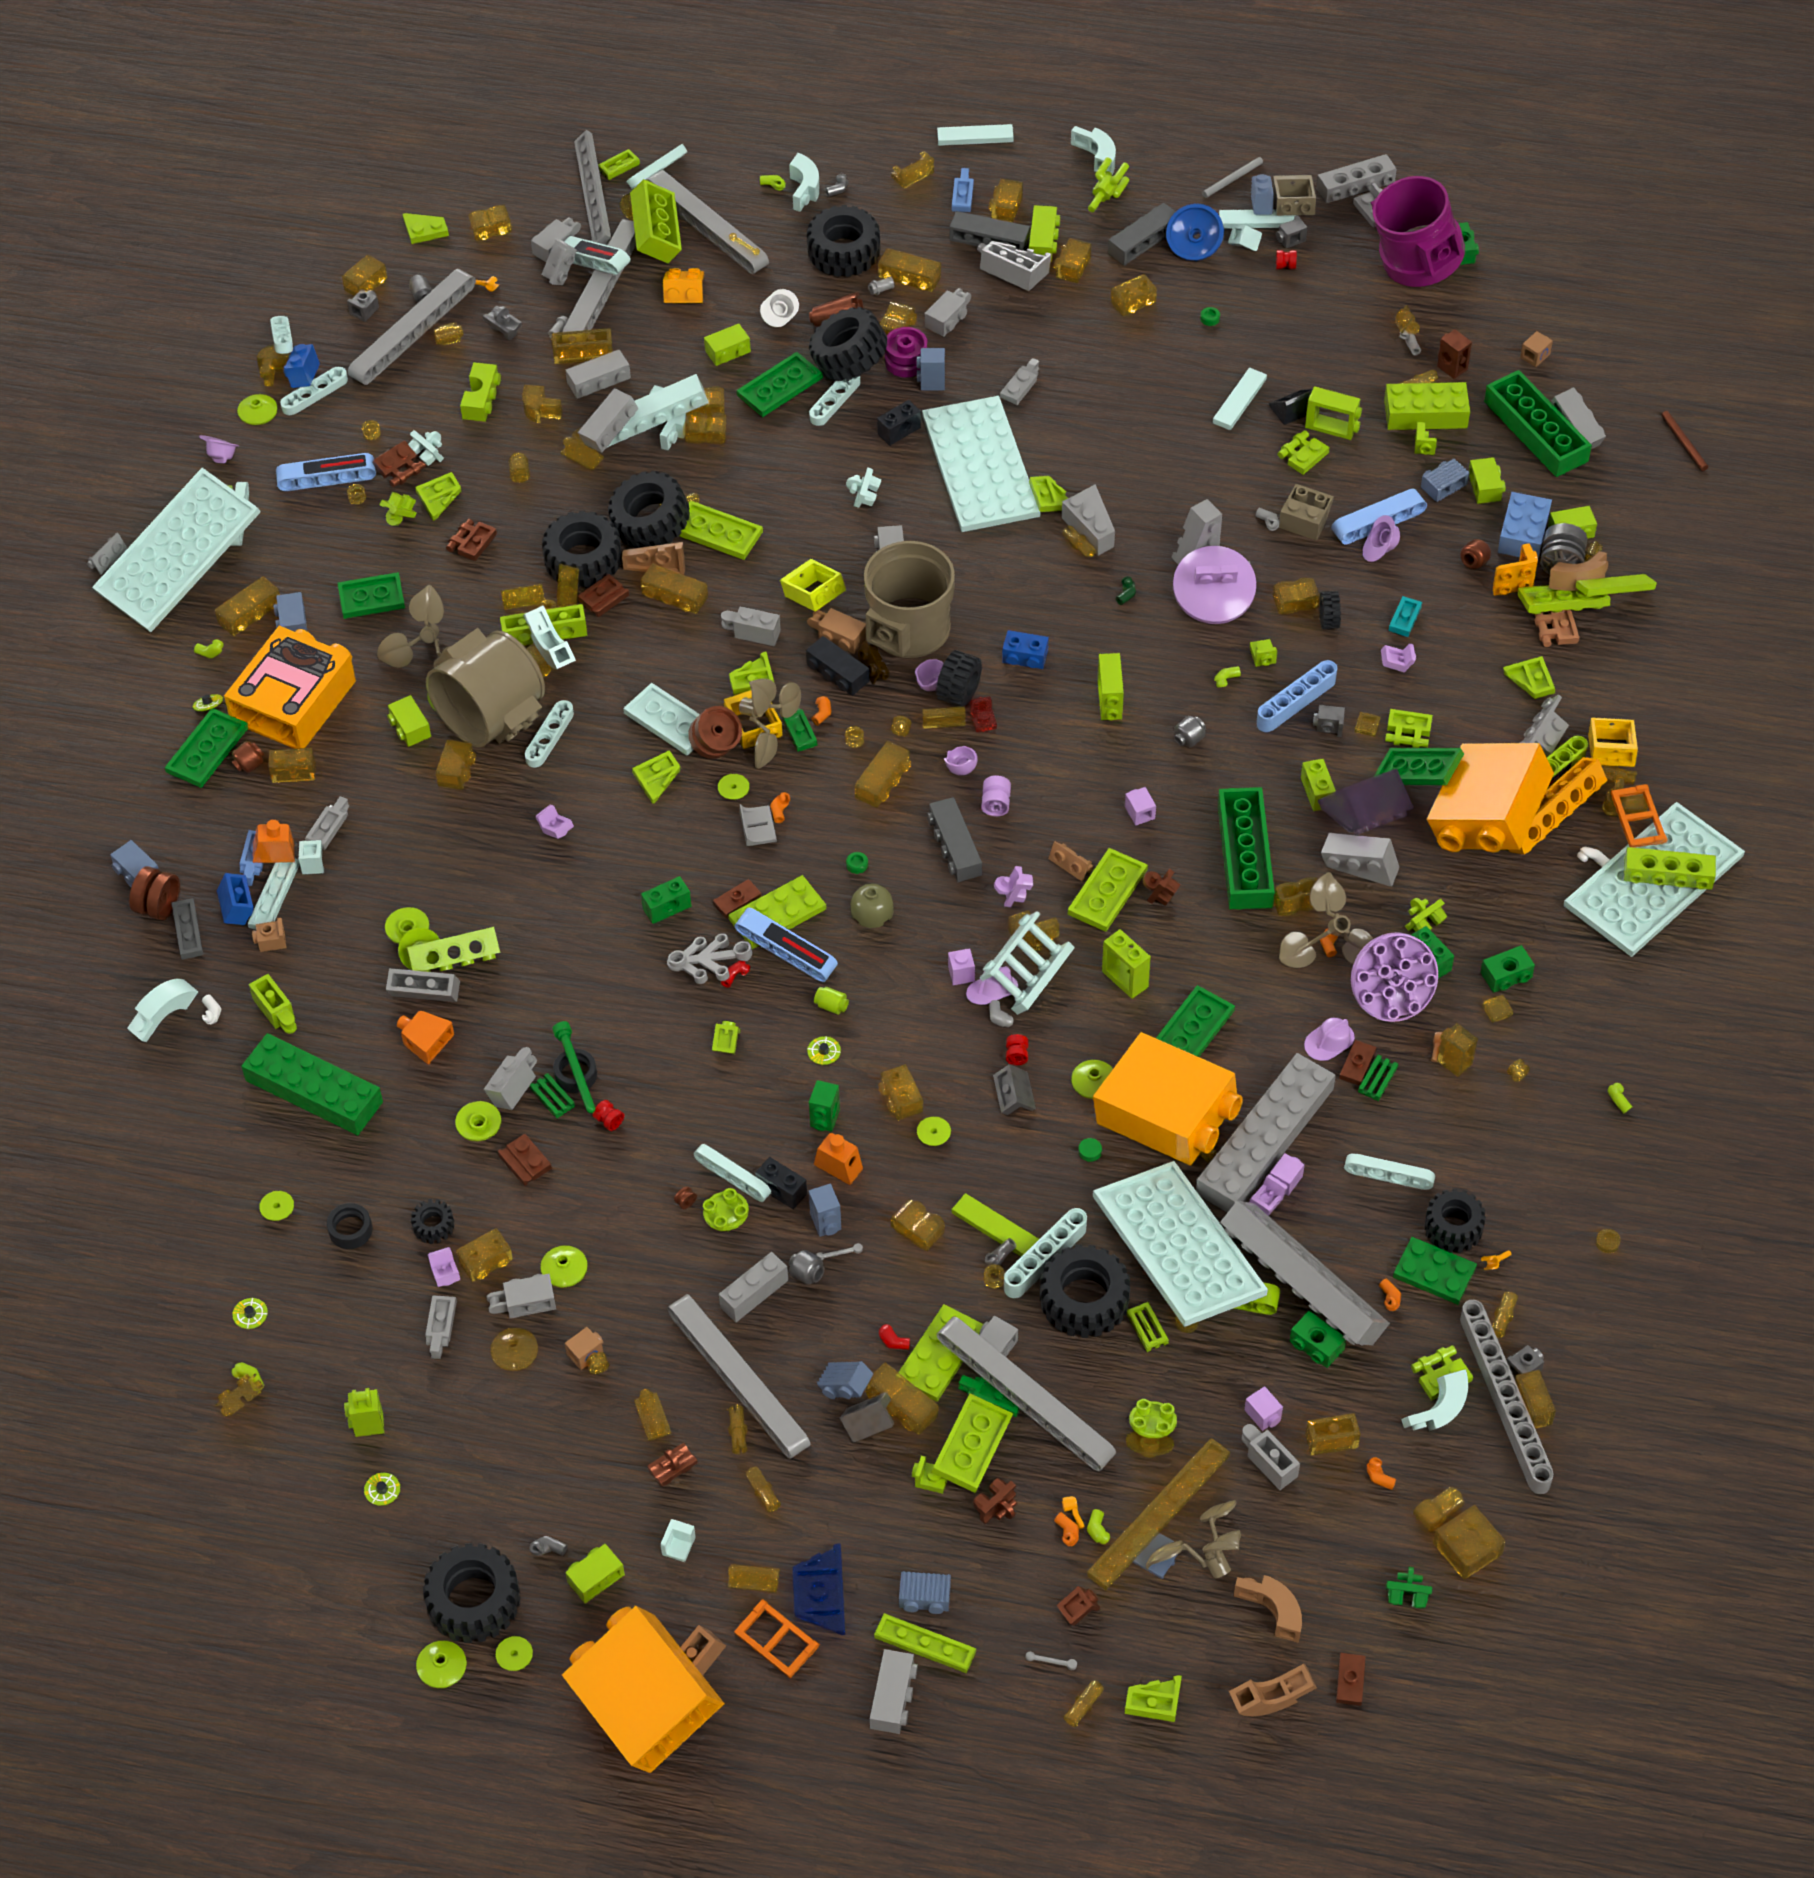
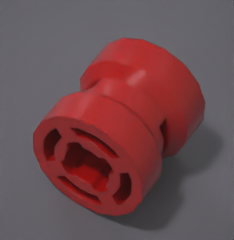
M1276 250V269H1283L1284 267L1296 269V250H1290L1289 252Z
M1014 1034L1007 1037L1006 1048L1008 1050L1006 1052V1061L1009 1064L1023 1065L1027 1063L1028 1051L1026 1050L1028 1049L1029 1041L1026 1036Z
M603 1100L596 1106L593 1117L598 1122H603L604 1127L609 1131H614L622 1124L625 1114L619 1109H614L610 1101Z

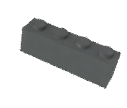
M1165 203L1153 208L1149 213L1140 217L1136 222L1125 227L1124 230L1109 239L1108 254L1125 266L1166 238L1168 222L1176 211Z
M956 211L950 224V241L979 246L981 243L988 245L991 241L1014 245L1017 250L1025 251L1030 240V226Z
M954 797L930 803L927 820L930 826H934V836L936 841L942 845L941 853L943 858L948 859L950 874L955 876L957 883L982 876V861Z

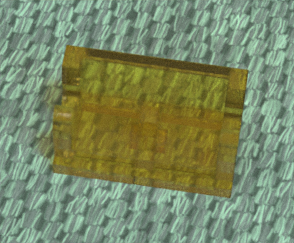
M923 151L920 153L922 157L919 158V161L908 165L902 170L898 166L892 167L896 172H892L891 177L901 187L906 188L934 173V158Z

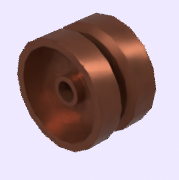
M713 706L706 709L691 723L688 731L689 741L692 748L699 755L705 758L717 759L724 756L739 743L742 736V724L732 710L724 706Z
M145 866L139 871L132 884L129 897L130 909L138 914H148L151 918L160 921L166 920L173 912L171 902L178 901L180 893L179 877L169 872L161 873L159 869Z

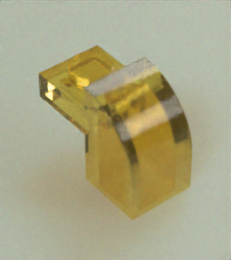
M274 344L264 347L257 355L260 377L264 378L265 386H273L275 372H284V366L291 352L285 354L277 353Z
M524 385L522 400L524 413L528 419L537 423L541 422L542 417L561 419V399L545 398L544 386Z
M1029 910L1008 917V930L1011 936L1020 926L1018 923L1020 919L1026 914L1031 915ZM1056 917L1035 923L1051 940L1059 936V922ZM1028 930L1022 939L1035 951L1042 950V943Z

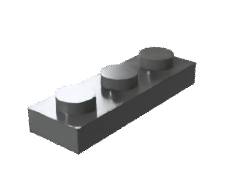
M194 899L171 902L181 959L204 955Z

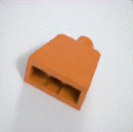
M270 820L267 824L257 826L253 841V863L295 862V845L288 824H280L277 820Z
M419 1011L412 1020L403 1015L397 1022V1027L402 1029L403 1044L428 1065L454 1036L451 1021L424 1011Z
M829 1133L817 1149L814 1165L848 1185H851L863 1170L858 1148L844 1140L843 1136L839 1134Z

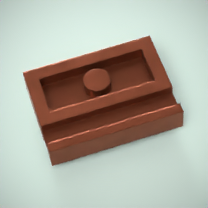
M608 574L578 595V600L587 609L594 612L597 617H600L628 597L629 590L625 589L619 581Z
M526 1134L506 1145L505 1149L498 1151L499 1157L524 1186L528 1185L529 1181L536 1180L552 1169L551 1163Z

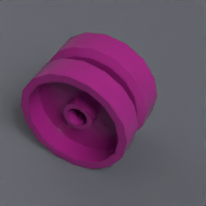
M900 327L888 333L887 348L885 350V366L887 370L899 377L916 376L917 370H921V368H917V356H921V348H927L925 334L912 327Z

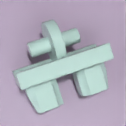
M415 430L410 433L413 439L408 445L416 454L422 449L425 450L419 458L427 466L435 460L441 462L444 459L435 448L436 446L439 448L442 445L440 442L441 434L437 431L426 432V439H424Z
M867 468L862 479H860L859 475L847 479L846 486L852 494L857 492L853 506L859 508L861 503L869 506L873 505L877 494L867 489L877 492L881 483V479L872 476L873 469Z

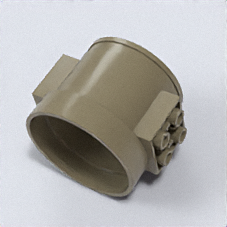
M918 541L892 543L873 554L864 570V591L869 604V611L866 613V641L880 647L891 655L903 658H917L935 652L946 642L950 634L951 601L955 591L953 563L938 548ZM904 598H917L930 602L924 606L911 608L889 604Z
M476 628L448 648L435 664L436 667L427 674V692L436 712L458 738L471 746L483 747L494 738L499 744L505 739L509 742L517 736L521 729L523 731L526 730L539 717L537 713L542 706L538 701L545 694V683L542 673L529 651L516 638L506 632L497 630L485 637L480 629Z

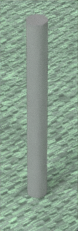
M1262 158L1254 159L1204 190L1202 195L1207 198L1263 163Z

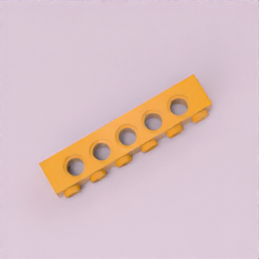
M1583 757L1546 790L1520 850H1509V852L1524 855L1529 853L1539 841L1545 839L1550 831L1557 828L1578 806L1585 803L1588 797L1601 788L1607 781L1599 759Z

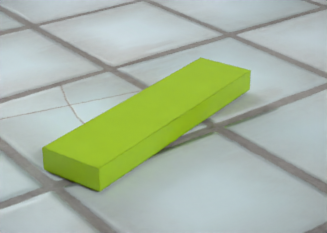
M1646 574L1577 580L1576 588L1586 596L1654 590L1657 582Z
M966 1193L952 1208V1214L998 1243L1002 1244L1008 1238L1013 1239L1017 1247L1012 1251L1021 1257L1039 1240Z
M885 1613L874 1634L875 1639L967 1673L976 1653V1648Z

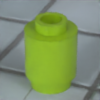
M819 987L814 997V1003L819 1008L837 1015L846 1011L849 1000L846 999L847 995L829 987Z

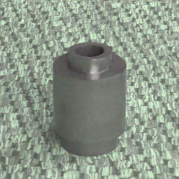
M415 275L410 279L409 288L415 301L419 303L432 289L428 280L422 275Z

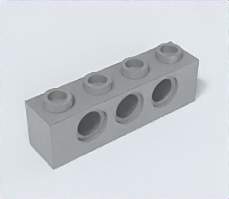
M1387 154L1318 174L1316 189L1324 201L1330 203L1369 191L1373 183H1376L1378 187L1390 185L1395 182L1396 167Z

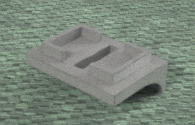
M740 804V816L746 845L753 846L777 842L770 806L746 808Z

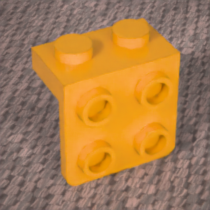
M671 268L669 271H666L663 279L664 303H703L704 271H700L699 268H690L688 271Z
M1530 543L1521 546L1519 562L1496 567L1492 590L1494 595H1506L1518 592V588L1533 587L1538 557L1536 551L1532 550Z

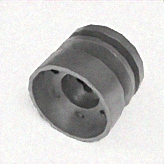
M1567 523L1555 524L1549 527L1544 536L1540 560L1542 569L1550 575V569L1558 562L1569 564L1584 563L1588 540L1586 533L1580 527Z

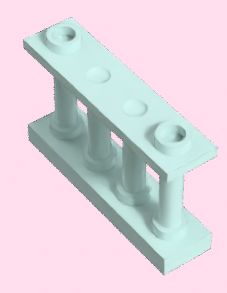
M1038 911L1031 915L1026 914L1020 919L1018 929L995 959L989 961L984 966L983 970L985 972L980 977L984 981L993 976L1015 997L1016 1003L1011 1009L1017 1015L1030 1008L1075 948L1069 941L1063 945H1056L1034 923L1040 915ZM1028 930L1050 950L1051 957L1048 960H1044L1022 939ZM1016 945L1039 966L1038 969L1040 971L1037 975L1033 976L1010 954ZM1004 961L1027 982L1026 985L1028 987L1025 991H1021L999 970Z

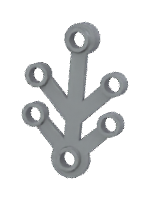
M718 934L709 945H707L704 937H697L686 950L672 952L668 956L667 965L672 971L684 970L694 977L697 984H703L708 980L706 971L691 965L699 963L714 972L719 981H725L730 976L728 968L720 966L714 961L733 958L748 961L753 952L750 943L746 941L735 944L733 950L715 952L718 948H726L729 945L726 934ZM696 951L700 952L698 955H693Z

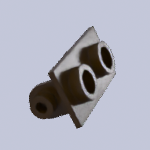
M864 640L857 655L861 663L869 668V678L872 684L875 685L877 679H888L890 671L885 663L881 662L882 657L878 648L873 644L869 645Z

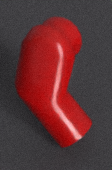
M739 960L729 966L730 976L727 980L721 981V985L727 988L731 987L735 976L739 972L742 975H746L750 970V965L746 964V961Z
M888 1324L883 1325L879 1329V1337L887 1348L909 1350L910 1338L897 1337L892 1326Z

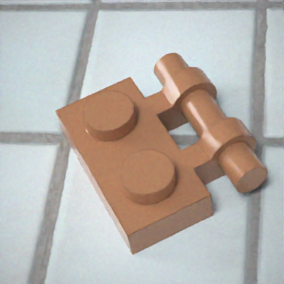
M1571 609L1562 610L1561 612L1549 611L1546 615H1543V612L1535 614V625L1539 628V639L1543 642L1544 647L1552 645L1551 639H1556L1558 645L1578 643L1579 635ZM1552 624L1553 629H1548L1547 625Z

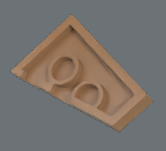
M683 542L623 550V570L684 575Z

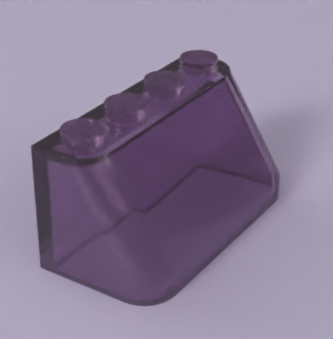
M1397 768L1344 787L1318 800L1320 808L1347 832H1354L1355 836L1377 828L1381 824L1382 826L1394 821L1393 817L1395 821L1407 816L1406 811L1414 808Z

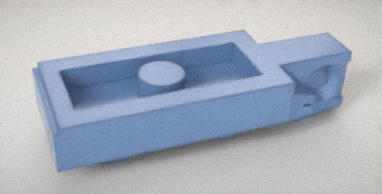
M961 168V177L954 180L952 211L971 212L974 179L969 178L968 168Z
M248 830L240 860V873L246 875L248 886H252L254 875H260L264 864L253 863V841L256 831Z

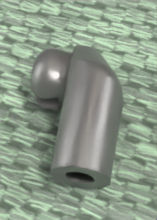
M845 174L837 175L836 184L825 188L828 197L845 191L848 185Z
M1008 1238L992 1253H988L985 1257L986 1264L991 1268L999 1267L1006 1256L1017 1247L1014 1240Z
M544 1536L533 1541L529 1549L536 1556L551 1551L563 1556L568 1545L552 1537Z

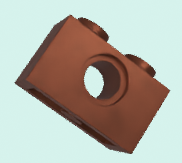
M1455 329L1449 334H1445L1440 340L1437 367L1453 379L1468 370L1472 341Z

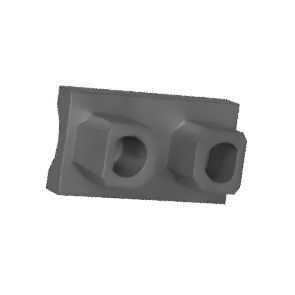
M495 306L490 313L483 315V320L490 324V328L502 332L508 340L514 338L517 335V330L522 327V322L510 315L509 310L504 306Z

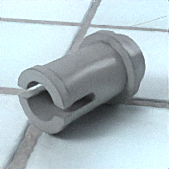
M889 276L879 281H871L868 288L872 295H879L880 292L893 289L895 285L892 277Z
M566 316L556 319L555 325L548 332L551 339L557 341L562 335L564 326L568 321Z

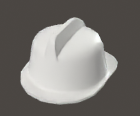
M776 290L762 303L760 307L761 317L770 326L782 327L796 315L799 309V302L795 294L790 290Z

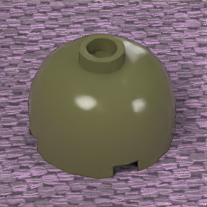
M871 883L859 887L854 892L850 903L852 918H855L859 925L863 927L876 928L883 926L884 922L888 919L890 920L894 913L892 895L879 884Z

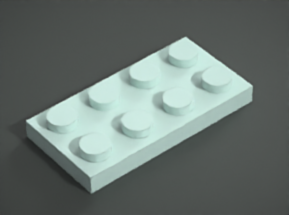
M653 683L647 686L623 708L625 715L685 755L694 750L689 741L688 731L691 723L700 714Z

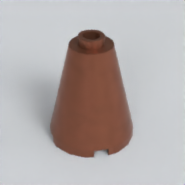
M858 292L813 307L812 312L809 313L811 324L814 323L815 327H820L824 320L829 319L832 314H837L843 309L848 310L851 307L856 309L858 307L864 308L862 299L857 298L860 294Z

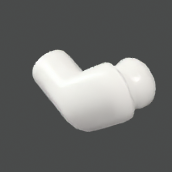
M1582 847L1581 851L1577 854L1581 861L1587 862L1590 857L1601 867L1610 861L1602 852L1589 847Z
M206 995L203 997L202 1003L208 1010L205 1011L206 1015H202V1019L207 1024H214L218 1021L221 1007L211 995Z

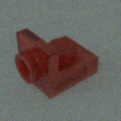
M979 697L971 700L970 714L976 732L997 729L991 697Z

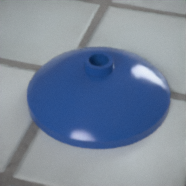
M1190 204L1177 210L1170 218L1166 229V238L1171 250L1178 257L1188 261H1199L1210 257L1220 247L1224 237V226L1220 216L1214 209L1203 204ZM1195 234H1200L1198 239H1194Z

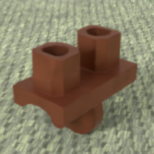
M1170 868L1163 878L1153 871L1145 874L1143 878L1144 886L1149 890H1154L1147 900L1149 903L1153 904L1157 900L1166 906L1181 884L1171 878L1175 872Z
M682 1443L673 1450H666L662 1457L648 1465V1470L662 1487L669 1484L671 1480L680 1474L689 1471L698 1461L688 1450L685 1443Z
M996 1478L989 1486V1491L995 1495L994 1497L989 1499L983 1493H980L974 1499V1507L980 1513V1520L984 1524L988 1523L994 1516L998 1520H1001L1004 1516L1008 1519H1012L1015 1516L1013 1508L1017 1505V1502L1013 1498L1016 1496L1014 1492L1016 1484L1012 1481L1007 1484L1001 1479Z

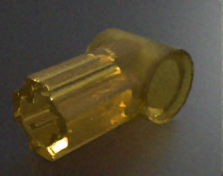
M1612 788L1608 790L1602 809L1609 816H1617L1618 813L1610 793L1612 790H1618V788ZM1644 795L1620 797L1625 813L1647 811L1648 806Z
M1450 1487L1434 1499L1422 1501L1414 1509L1413 1514L1429 1532H1432L1443 1524L1446 1517L1464 1506L1465 1501L1462 1498V1494L1456 1488Z

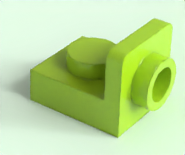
M1417 422L1415 454L1434 455L1437 439L1428 438L1429 431H1425V423Z
M1270 639L1250 642L1249 648L1256 667L1276 663L1277 649L1272 646Z
M722 1021V1024H716L712 1051L735 1054L738 1034H740V1028L735 1026L736 1023Z
M921 1456L919 1463H915L912 1470V1477L915 1478V1487L943 1494L947 1479L932 1473L934 1464L926 1463V1457Z

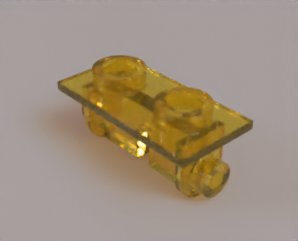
M1406 305L1398 311L1395 322L1400 332L1403 334L1406 330L1411 334L1418 333L1420 326L1415 322V316L1411 313L1409 307Z
M566 437L563 441L565 448L560 454L591 470L604 459V456L599 454L597 450L581 445L572 437Z
M559 564L557 604L559 608L570 604L577 605L578 568Z
M542 584L501 590L504 610L545 603Z
M248 1373L236 1382L238 1386L230 1391L227 1388L217 1396L219 1401L215 1406L217 1407L220 1404L223 1406L220 1411L225 1417L228 1415L232 1416L245 1405L240 1399L242 1395L249 1402L262 1393L264 1388L260 1380L256 1382L253 1380L257 1375L256 1373L252 1376H249Z
M649 1389L642 1390L640 1392L641 1395L634 1402L648 1441L672 1434L657 1392H650Z
M731 1564L728 1570V1588L777 1592L780 1569Z

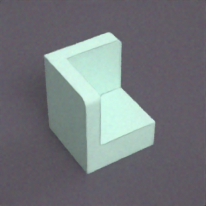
M1233 225L1228 243L1233 246H1244L1252 251H1257L1262 233L1246 225Z
M321 840L299 841V862L302 874L324 873Z
M671 1519L661 1542L662 1555L685 1562L696 1537L694 1526Z

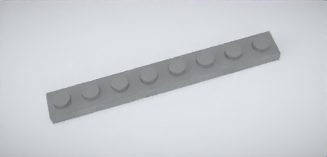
M586 130L574 143L592 242L607 244L611 239L606 206L593 136L591 132Z

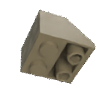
M1295 484L1280 512L1279 528L1317 541L1325 526L1334 496Z

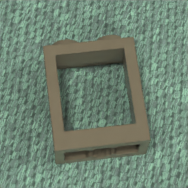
M1312 175L1273 176V199L1277 216L1315 215L1316 195ZM1280 196H1306V197H1280Z

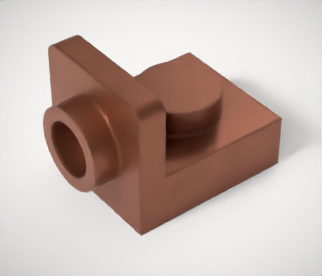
M1080 1586L1056 1605L1073 1626L1092 1610L1098 1611L1100 1609L1096 1602L1099 1600L1096 1594L1090 1588L1086 1590Z

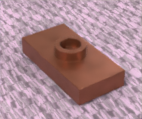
M748 879L714 899L713 905L727 919L730 913L762 897V894Z
M1355 1040L1339 1079L1360 1086L1377 1047Z
M1340 1653L1336 1703L1362 1705L1366 1656Z

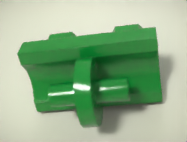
M1409 1566L1407 1573L1398 1572L1397 1575L1398 1580H1405L1406 1583L1387 1581L1385 1590L1388 1591V1603L1390 1605L1402 1606L1403 1593L1413 1594L1412 1607L1425 1609L1428 1596L1432 1594V1587L1412 1584V1582L1422 1583L1423 1575L1413 1574L1414 1567Z

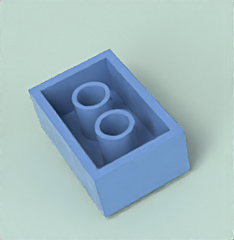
M1512 492L1500 536L1498 553L1520 557L1521 546L1530 543L1532 550L1536 551L1539 559L1552 500Z

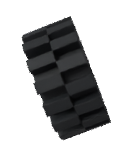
M1338 591L1321 592L1319 596L1321 628H1340L1341 604Z
M428 1199V1204L422 1201L420 1202L421 1207L416 1205L415 1211H412V1228L418 1239L421 1238L422 1242L426 1243L428 1239L429 1244H433V1241L437 1240L438 1244L441 1243L442 1237L446 1240L448 1239V1234L451 1235L453 1233L452 1228L454 1229L455 1226L453 1213L450 1206L447 1207L446 1202L443 1201L441 1204L440 1200L436 1199L435 1203H433L432 1199ZM432 1216L442 1219L441 1223L433 1227L425 1226L424 1221Z

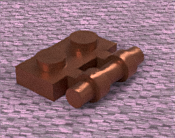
M405 440L373 460V465L384 479L390 475L393 477L389 481L392 487L404 484L409 477L418 475L426 467L422 460L418 463L413 462L417 454ZM406 466L407 470L399 472V469Z
M468 519L459 526L457 534L452 535L448 540L449 544L446 546V549L449 552H453L457 548L459 555L476 561L497 535L496 528L478 522L474 527V522Z

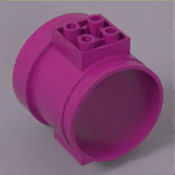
M1424 176L1402 178L1388 185L1375 200L1370 202L1380 238L1379 252L1386 273L1392 280L1411 287L1428 286L1444 280L1460 266L1465 255V243L1461 228L1454 219L1448 193L1440 182ZM1428 225L1427 227L1417 231L1406 232L1418 226Z

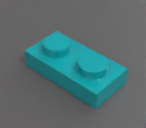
M1402 596L1389 625V631L1409 637L1422 608V602Z

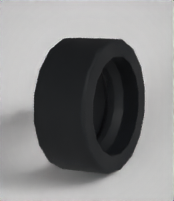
M574 1048L578 1062L588 1066L589 1071L584 1075L589 1089L596 1082L597 1078L595 1059L589 1052ZM564 1051L559 1054L554 1062L553 1069L556 1083L566 1092L580 1093L576 1080L569 1079L562 1074V1070L569 1065Z
M345 1203L337 1206L329 1214L326 1225L331 1241L343 1249L361 1247L369 1240L373 1228L368 1211L356 1203ZM357 1217L363 1221V1227L355 1234L342 1235L336 1230L337 1224L345 1218Z

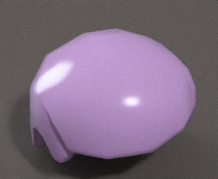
M929 659L916 668L915 674L921 689L929 692L936 691L938 677L944 664L942 661Z
M961 746L948 751L944 761L951 773L967 775L976 767L978 756L972 748Z

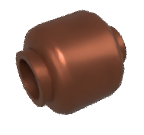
M1474 539L1462 548L1460 557L1465 566L1470 569H1478L1489 561L1491 550L1483 540Z
M246 741L232 752L234 760L231 762L239 772L243 769L245 772L250 773L263 763L262 756L264 754L255 742L250 743Z

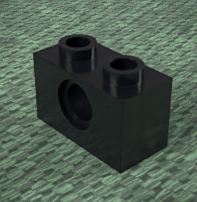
M910 400L877 418V434L889 446L921 428V411Z
M770 1156L755 1172L756 1177L769 1186L771 1190L770 1196L793 1210L807 1195V1180Z

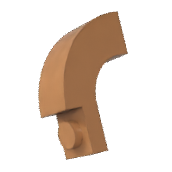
M1599 551L1593 558L1584 563L1569 564L1558 562L1550 569L1549 588L1577 591V580L1605 578V573L1608 569L1607 553Z
M1264 1575L1262 1584L1257 1583L1252 1578L1237 1577L1234 1597L1259 1603L1267 1607L1276 1620L1275 1636L1299 1643L1302 1614L1299 1604L1291 1591L1279 1581Z
M1302 1664L1269 1681L1254 1682L1249 1680L1230 1690L1229 1693L1239 1714L1253 1717L1274 1713L1298 1703L1296 1699L1317 1687L1307 1666Z

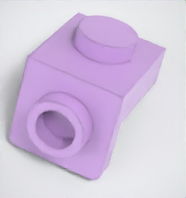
M1408 644L1404 650L1387 645L1381 649L1384 667L1405 672L1416 660L1413 644Z
M551 804L536 815L543 833L557 839L565 836L574 827L572 821L558 815L555 807Z
M1269 1174L1265 1178L1264 1184L1252 1196L1249 1203H1254L1269 1216L1283 1200L1287 1185Z
M449 1247L428 1254L438 1287L451 1285L460 1280L459 1272Z

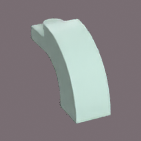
M1074 126L1071 130V145L1087 150L1095 155L1094 171L1098 170L1106 157L1111 158L1112 163L1106 171L1111 172L1113 175L1116 149L1112 139L1098 128H1094L1090 132Z
M797 153L789 166L790 179L801 184L793 195V209L801 212L810 200L816 202L818 199L819 172L812 160L803 154Z
M544 606L523 615L532 633L530 636L534 644L552 668L558 669L576 661L568 642H564L555 631Z
M173 979L160 984L150 991L135 1007L138 1013L127 1029L141 1041L147 1042L159 1023L169 1013L177 1009L186 1010L198 991L184 979Z
M1466 1369L1437 1378L1439 1397L1436 1404L1428 1411L1401 1419L1403 1427L1408 1428L1412 1426L1414 1431L1428 1426L1429 1431H1432L1452 1421L1461 1411L1466 1401L1468 1392Z

